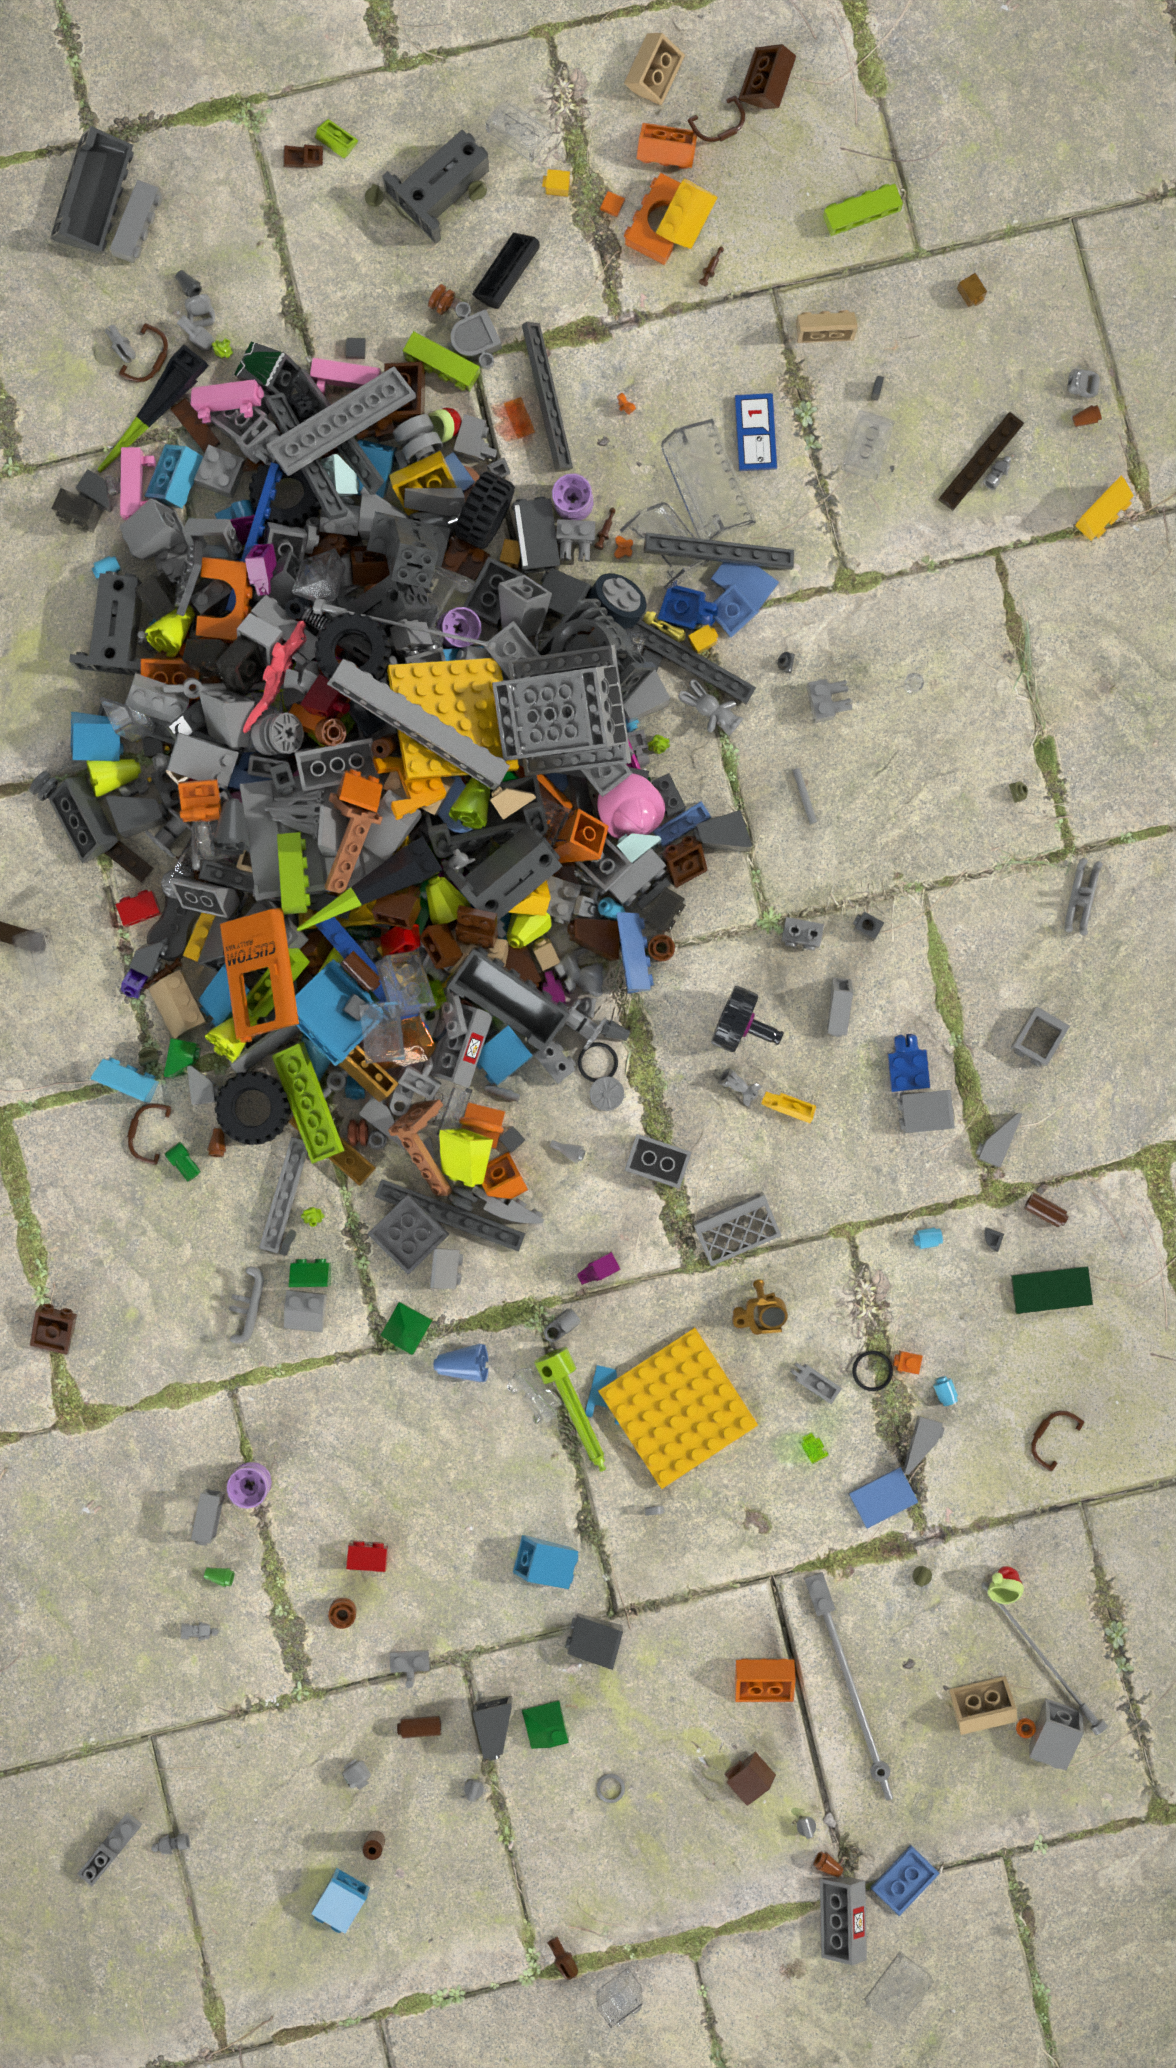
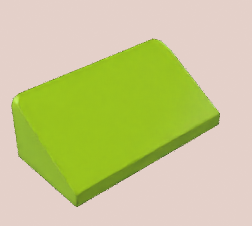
M329 119L317 128L315 135L318 141L344 159L358 143L355 137Z

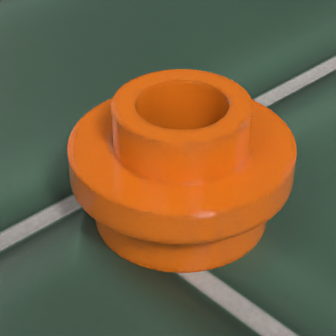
M1023 1718L1017 1722L1016 1731L1020 1737L1030 1738L1034 1735L1036 1726L1032 1720ZM1023 1725H1028L1029 1729L1023 1731L1022 1727Z

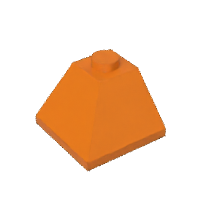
M509 1152L488 1162L482 1184L487 1196L513 1199L528 1191Z

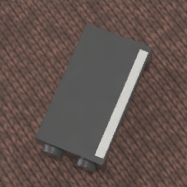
M542 496L527 501V499L516 500L511 508L515 515L521 558V573L550 571L551 568L558 570L560 560L551 498L546 499Z

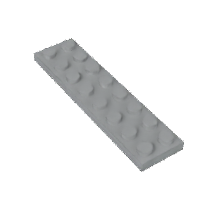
M392 367L266 444V447L286 475L290 476L415 399V392L397 369Z

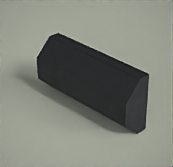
M513 232L472 295L487 306L499 309L540 248V242L533 236Z

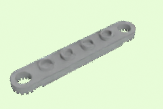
M425 1005L419 1011L418 1016L429 1029L415 1041L412 1037L410 1038L397 1082L407 1064L419 1071L422 1070L439 1019V1011L433 1005ZM428 1009L434 1011V1017L431 1020H427L424 1017V1013ZM398 1084L393 1090L389 1102L391 1112L397 1116L407 1113L414 1091ZM403 1101L404 1108L401 1111H396L394 1109L395 1102Z

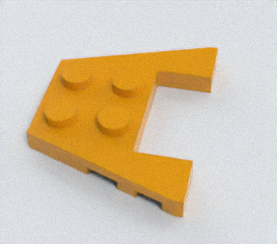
M373 756L372 761L378 774L398 772L408 799L392 801L391 809L396 820L403 818L405 814L416 812L422 806L427 807L445 798L446 790L440 777L406 780L402 758L387 756L380 759Z

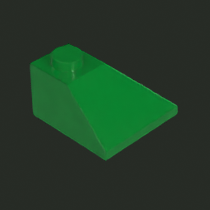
M171 1038L164 1077L173 1079L184 1072L187 1066L194 1065L196 1059L199 1060L201 1055L199 1044Z
M398 1302L380 1336L396 1347L414 1355L433 1320Z
M559 1700L522 1710L531 1749L552 1748L569 1743V1736Z

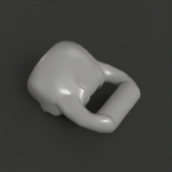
M207 294L193 296L185 300L187 318L192 323L202 327L213 325L215 322V312ZM206 313L211 315L210 318L193 322V317Z
M1072 369L1068 378V391L1072 394H1080L1085 398H1093L1098 395L1100 377L1093 371ZM1088 376H1092L1090 394L1086 392Z

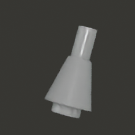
M554 1140L550 1143L551 1148L561 1151L562 1154L576 1164L578 1161H582L585 1156L584 1146L561 1144Z

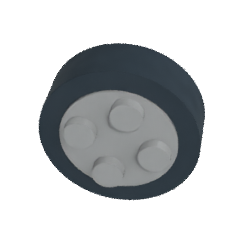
M614 573L601 575L588 593V599H598L601 602L600 607H604L608 611L606 616H611L623 629L635 626L647 607L645 596L640 588L628 578Z

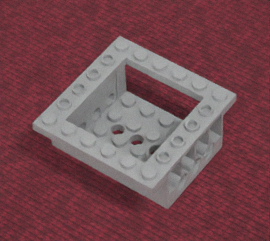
M615 645L509 660L511 680L492 683L503 759L506 761L523 758L525 776L631 763ZM596 666L595 668H588V669H581V670H574V671H567V672H561V673H554V674H547V675H540V676H533V677H531V675H535V674H542V673H549V672H555V671H562V670L576 669V668H582V667ZM567 706L570 707L572 710V715L570 717L566 716L565 709ZM549 709H552L555 714L552 720L548 717Z

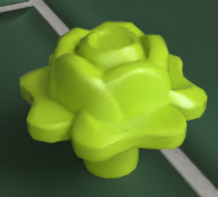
M225 338L223 341L216 340L212 343L216 356L223 359L233 355L232 347L229 346L231 343L229 339Z
M657 734L647 743L649 746L648 750L653 751L655 754L664 753L670 747V741Z
M309 1207L301 1214L304 1223H309L311 1227L321 1223L325 1217L321 1209Z

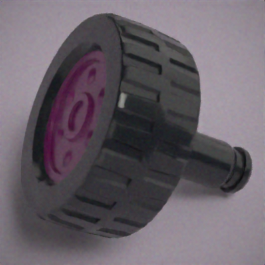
M734 986L718 1021L711 1043L724 1050L735 1052L742 1037H746L747 1033L779 1045L784 1032L755 1020V1013L753 1011L758 1001V994L743 987Z

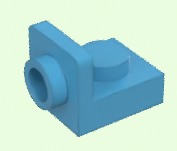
M348 1075L345 1087L346 1098L353 1100L365 1099V1089Z

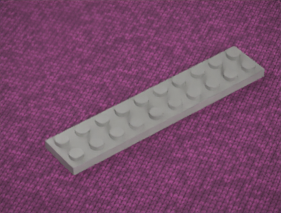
M514 621L488 641L495 642L496 646L494 649L484 646L510 680L509 660L541 656ZM554 672L531 675V677L554 674ZM567 706L565 714L568 717L572 715V710ZM549 709L548 717L552 720L555 714L552 709ZM626 764L581 769L602 797L633 774Z

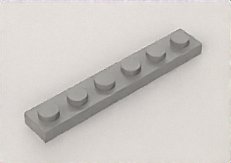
M294 1137L290 1139L259 1246L260 1249L277 1254L279 1253L308 1153L301 1139Z

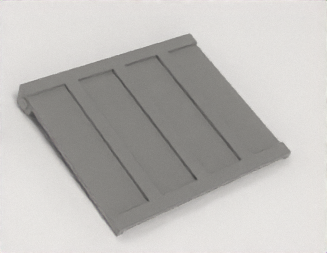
M382 773L379 774L380 777H377L380 779L379 782L383 785L380 801L385 795V790L383 789L384 783ZM294 776L296 788H293V792L302 790L300 776ZM283 778L281 780L282 784L288 782V779ZM273 780L240 784L250 840V858L254 879L253 895L256 897L257 903L280 900L277 834L296 833L299 831L281 822L273 821V816L268 811H265V806L275 802L274 798L286 796L282 792H277ZM339 785L326 787L325 794L322 795V798L325 800L322 803L324 806L334 808V804L328 799L331 793L337 794ZM297 802L294 805H308V803ZM293 816L296 819H306L304 816ZM300 832L302 839H306L307 850H303V855L307 857L308 869H304L305 875H308L309 887H306V894L313 895L332 892L325 889V883L335 857L322 856L318 847V839H314L313 835ZM362 846L346 889L351 888L385 861Z

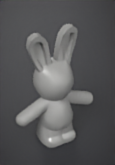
M692 679L689 682V687L698 698L685 691H681L678 698L681 702L696 707L701 715L710 716L707 726L708 732H713L717 723L730 736L743 721L742 717L734 715L729 710L735 707L737 702L730 700L719 705L714 696L707 694L699 682Z

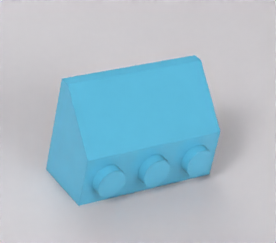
M165 444L145 497L152 498L172 508L183 509L187 502L189 491L194 485V479L203 456L187 446Z
M111 1057L109 1060L102 1059L92 1074L91 1080L141 1101L151 1102L159 1081L154 1080L156 1076L147 1072L144 1075L137 1073V1068L128 1064L126 1067L119 1065V1060Z

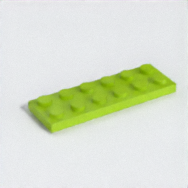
M304 1042L272 1055L311 1163H317L343 1152L344 1148Z

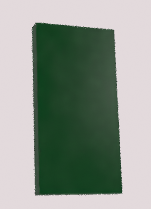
M1088 1266L1011 1275L1016 1314L1093 1305Z

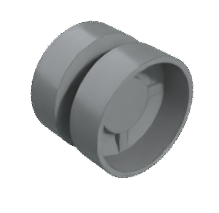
M426 414L403 422L393 431L398 445L404 446L402 453L409 464L437 453L443 447L438 433L432 432L434 426Z

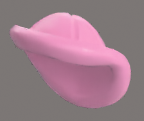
M637 774L630 775L604 797L600 794L598 796L597 807L600 821L609 826L607 833L616 839H620L625 834L629 836L631 833L648 835L660 825L665 815V803L659 791L650 781Z

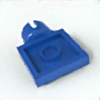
M669 583L658 620L695 630L697 624L712 626L716 620L713 619V616L717 617L718 607L715 603L705 601V592Z
M906 1034L907 1045L905 1036H896L894 1038V1052L887 1053L892 1092L930 1088L927 1050L919 1049L915 1034Z

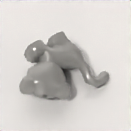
M584 947L574 949L571 953L565 954L560 963L554 966L555 969L553 971L559 980L567 979L564 981L563 987L569 995L574 993L575 984H578L582 991L599 997L603 994V965L597 962L591 966L579 969L578 956L589 951Z

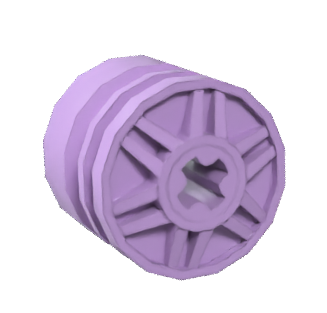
M574 473L566 474L555 482L552 489V498L558 515L564 520L581 521L587 518L594 506L592 489L588 480Z
M457 607L441 615L436 624V631L477 640L481 633V622L478 615L471 609ZM458 625V630L460 632L455 633V628L453 627ZM437 635L439 641L450 649L464 648L474 644Z
M247 1462L240 1465L233 1472L227 1483V1493L232 1503L246 1509L256 1507L262 1503L269 1493L272 1484L271 1475L267 1468L256 1462ZM248 1481H250V1482H253V1481H254L255 1484H254L253 1487H252V1485H247V1482H248Z

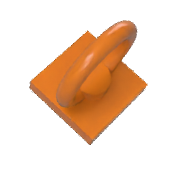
M468 1102L465 1116L459 1118V1123L462 1124L464 1129L493 1139L491 1148L496 1149L500 1133L504 1131L502 1123L505 1111Z

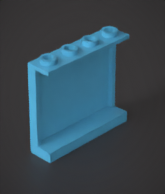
M334 959L295 995L299 1020L297 1027L335 1066L341 1063L387 1017L384 1009L371 999L369 993L362 990L357 981L349 976L340 963ZM352 994H355L369 1004L360 1021L354 1020L342 1011Z

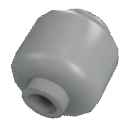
M355 1759L343 1767L345 1770L342 1772V1776L351 1789L357 1787L360 1790L369 1784L367 1780L371 1777V1773L364 1761H357Z

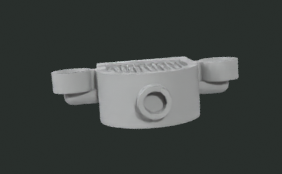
M459 302L455 307L456 315L462 320L457 322L451 331V342L447 343L448 349L468 361L479 359L481 368L485 370L491 369L494 365L492 353L502 349V343L486 309L470 316V305L466 302Z

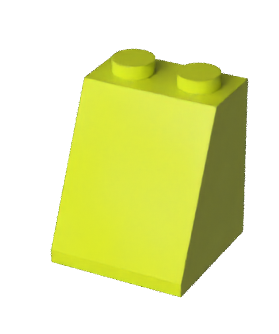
M464 1128L440 1130L442 1174L449 1176L450 1180L463 1181V1184L469 1187L483 1184L493 1139Z

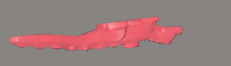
M304 621L298 622L284 645L278 642L275 644L272 651L273 658L271 664L266 667L263 675V680L266 681L263 697L250 713L243 728L244 733L251 729L256 719L275 701L282 684H284L286 670H292V657L307 640L304 634L306 626Z

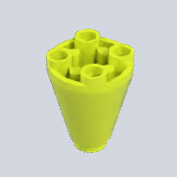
M249 1014L250 1027L257 1025L259 1017H251ZM233 1017L213 1028L205 1035V1038L214 1044V1051L220 1056L225 1055L231 1062H234L239 1057L246 1044L236 1039Z

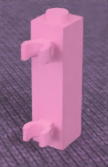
M318 358L312 359L310 377L317 383L316 385L323 395L325 394L326 384L358 389L382 374L380 368Z
M255 379L194 387L191 390V406L198 413V418L202 419V423L211 422L210 412L240 409V413H244V417L249 418L253 416L252 407L261 406L264 391Z
M121 447L120 515L123 520H127L147 502L143 501V466L156 467L154 456L143 457V451L140 447Z

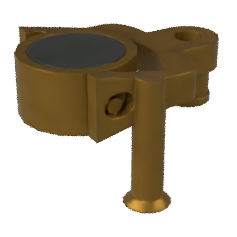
M757 1279L753 1282L757 1298L747 1301L746 1310L742 1307H736L733 1310V1324L737 1328L750 1327L755 1335L782 1332L781 1327L788 1319L786 1305L782 1299L775 1297L774 1292L765 1295L764 1281ZM757 1305L759 1321L763 1326H759L754 1319V1309Z

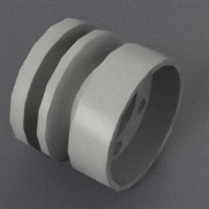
M290 713L259 716L252 726L251 738L253 745L257 751L264 755L291 754L297 751L303 742L304 731L302 724L295 715Z

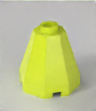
M435 876L428 880L429 884L426 886L430 919L433 925L456 920L459 905L471 907L468 900L445 877L439 878V876Z
M512 913L506 935L509 945L520 949L548 932L552 926L550 915L546 913V916Z

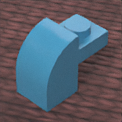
M241 500L232 503L231 507L215 513L217 519L231 520L255 515L256 512L250 500Z

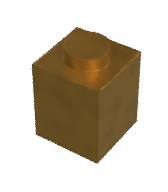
M976 273L960 281L957 287L968 307L973 304L977 306L985 300L987 290Z
M504 539L499 561L512 569H519L521 558L518 541Z

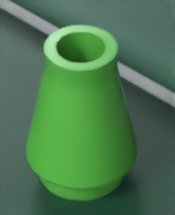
M207 1567L204 1579H208L223 1587H230L235 1573L230 1568Z

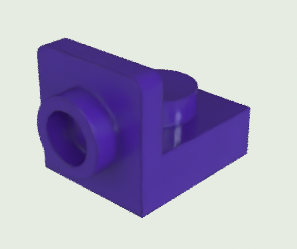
M130 968L122 981L121 991L130 998L138 999L140 991L149 976Z

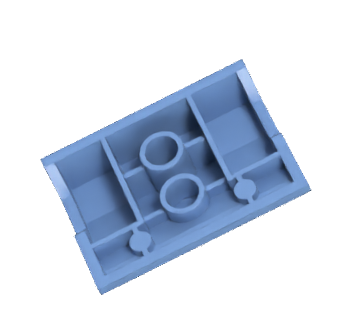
M618 912L616 916L627 993L650 991V986H653L654 983L652 974L648 975L647 967H651L649 955L645 956L644 948H648L647 938L642 936L641 930L645 929L644 919L639 917V913Z

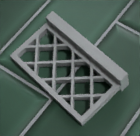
M763 1192L692 1222L711 1266L782 1236ZM765 1206L767 1211L765 1219L755 1217L757 1209ZM743 1215L751 1217L747 1228L737 1224L739 1218ZM753 1219L763 1222L759 1232L750 1229ZM729 1223L733 1225L729 1235L719 1232L722 1224ZM766 1224L773 1226L776 1232L770 1236L762 1234ZM735 1227L745 1230L742 1240L732 1237ZM708 1230L714 1232L715 1235L712 1242L705 1241L701 1233ZM748 1231L758 1235L754 1243L745 1242ZM718 1234L728 1238L724 1248L714 1244ZM731 1239L740 1242L738 1249L735 1251L727 1249ZM713 1247L723 1250L719 1258L712 1260L710 1253Z

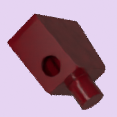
M319 674L300 705L308 713L324 718L335 719L339 712L346 714L350 709V704L346 702L348 697L328 685L329 680L322 674Z

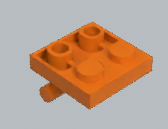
M218 779L178 783L182 810L180 811V818H183V822L219 819L222 808Z

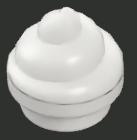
M157 753L156 756H153L152 760L155 770L158 771L167 767L170 757L163 753Z

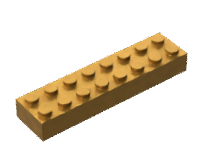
M293 1116L288 1122L299 1131ZM339 1135L344 1151L329 1157V1159L355 1183L361 1186L375 1171L376 1167Z

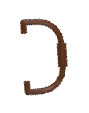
M737 96L726 99L728 104L734 101L740 111L741 120L736 127L718 134L717 137H707L701 134L693 121L697 120L698 116L694 115L687 120L693 132L706 142H722L737 134V131L742 128L745 122V112Z
M147 323L143 325L140 333L145 334L147 329L157 333L163 340V350L154 363L153 370L145 377L137 378L125 373L127 366L123 365L119 375L130 381L145 382L153 378L160 371L167 357L168 341L166 336L158 328Z
M149 1103L138 1109L131 1119L127 1135L128 1147L136 1159L157 1165L160 1154L155 1153L154 1160L140 1156L133 1147V1139L135 1138L139 1122L138 1118L144 1110L159 1108L166 1110L165 1117L169 1118L170 1106Z
M1056 1411L1051 1413L1046 1419H1043L1033 1434L1034 1438L1031 1443L1033 1457L1049 1471H1053L1058 1463L1053 1461L1050 1466L1044 1462L1037 1454L1036 1443L1049 1426L1050 1421L1059 1415H1066L1078 1422L1079 1424L1075 1429L1080 1431L1085 1422L1071 1412Z

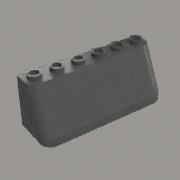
M92 126L82 134L51 232V240L94 253H100L105 250L107 245L105 237L111 231L113 223L110 221L118 208L116 201L123 192L121 184L127 178L129 170L126 168L134 155L132 151L133 144Z
M537 775L500 783L498 787L502 789L507 787L531 792L536 798L505 819H502L489 799L487 823L485 827L483 825L482 829H473L467 833H455L448 829L447 823H443L438 815H433L425 810L428 833L435 854L438 857L446 858L454 856L453 851L455 849H459L462 853L502 845L526 825L532 830L536 828L541 835L545 834L548 830Z
M479 946L478 949L474 947L447 981V988L462 998L466 996L527 1037V1042L544 1052L569 1017L570 1013L567 1010L569 1007L561 1001L557 1003L552 1000L553 996L547 991L543 990L541 992L536 989L537 985L529 979L525 981L520 978L521 974L516 970L505 968V963L500 959L489 957L488 952Z

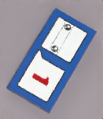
M773 393L735 395L739 471L777 469Z

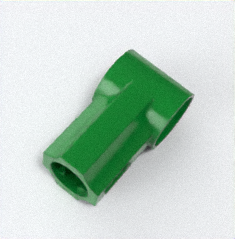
M180 1141L164 1153L169 1162L174 1167L176 1166L187 1182L201 1173L198 1166L190 1158V1153Z

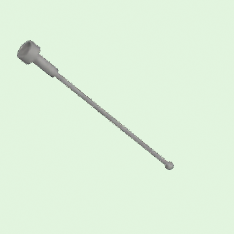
M316 598L314 602L313 613L322 615L323 612L343 616V613L349 612L350 615H354V612L347 611L346 608L325 604L324 599ZM369 616L373 621L488 646L490 649H494L496 646L493 641L484 642Z
M986 1581L982 1582V1588L988 1591L989 1583ZM997 1602L1079 1704V1709L1091 1722L1092 1726L1090 1729L1094 1734L1099 1735L1108 1727L1103 1719L1098 1720L1088 1706L1080 1701L1006 1607Z

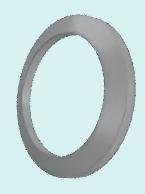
M606 1774L599 1779L597 1794L604 1802H617L624 1795L625 1785L618 1775ZM608 1778H614L621 1784V1793L615 1799H607L601 1794L600 1786Z

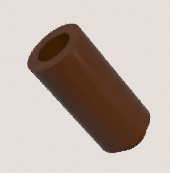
M391 732L375 740L371 746L373 755L383 759L401 748L398 734Z
M354 951L340 963L367 992L369 990L373 992L380 986L379 980L381 978Z
M1034 1192L1029 1196L1024 1206L1025 1210L1057 1228L1060 1225L1064 1226L1069 1218L1065 1209Z
M440 1716L401 1719V1722L397 1723V1733L401 1735L402 1739L441 1736Z
M375 1830L367 1835L363 1846V1854L367 1859L376 1860L381 1856L385 1845V1836L382 1832Z

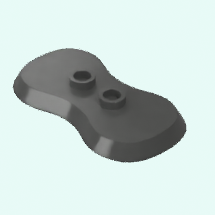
M165 895L164 911L160 919L149 930L147 944L166 937L169 939L167 943L169 949L161 959L176 961L175 959L179 958L181 960L191 938L194 924L199 919L201 912L182 908L178 899Z

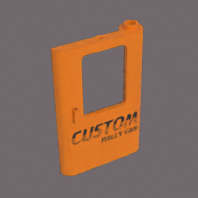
M282 908L270 909L221 923L220 928L236 1039L240 1040L241 1043L251 1042L252 1038L256 1037L255 1035L298 1025L299 1020ZM268 967L276 1019L250 1027L243 974Z

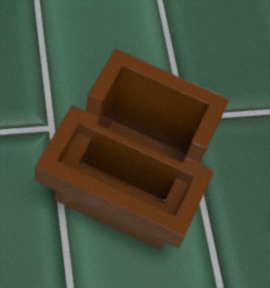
M756 1751L747 1757L743 1763L741 1761L737 1762L724 1774L728 1778L726 1783L746 1806L767 1792L776 1777V1774Z

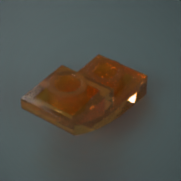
M522 397L504 403L517 439L535 433Z

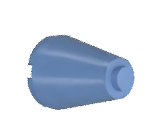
M479 1343L437 1356V1359H434V1370L440 1375L476 1382H486L489 1369L485 1368L486 1362H488L487 1348L484 1344Z

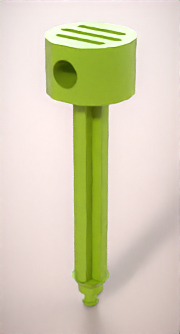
M561 1347L548 1352L534 1361L544 1384L555 1381L587 1451L589 1460L595 1466L598 1465L600 1472L605 1471L606 1467L603 1464L605 1462V1452L601 1449L568 1376L577 1369L567 1347Z

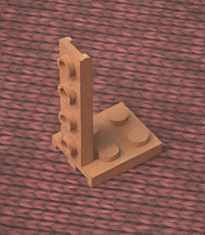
M331 793L328 800L334 804L335 809L342 811L341 814L343 816L349 817L350 821L325 883V889L343 894L347 888L371 823L380 825L383 817L374 811L340 800L338 794Z
M440 1099L415 1102L408 1109L407 1113L402 1115L388 1129L391 1136L398 1135L403 1147L410 1154L412 1161L417 1165L422 1177L427 1181L436 1197L449 1196L452 1189L417 1132L423 1129L427 1122L439 1113L438 1110L443 1106Z

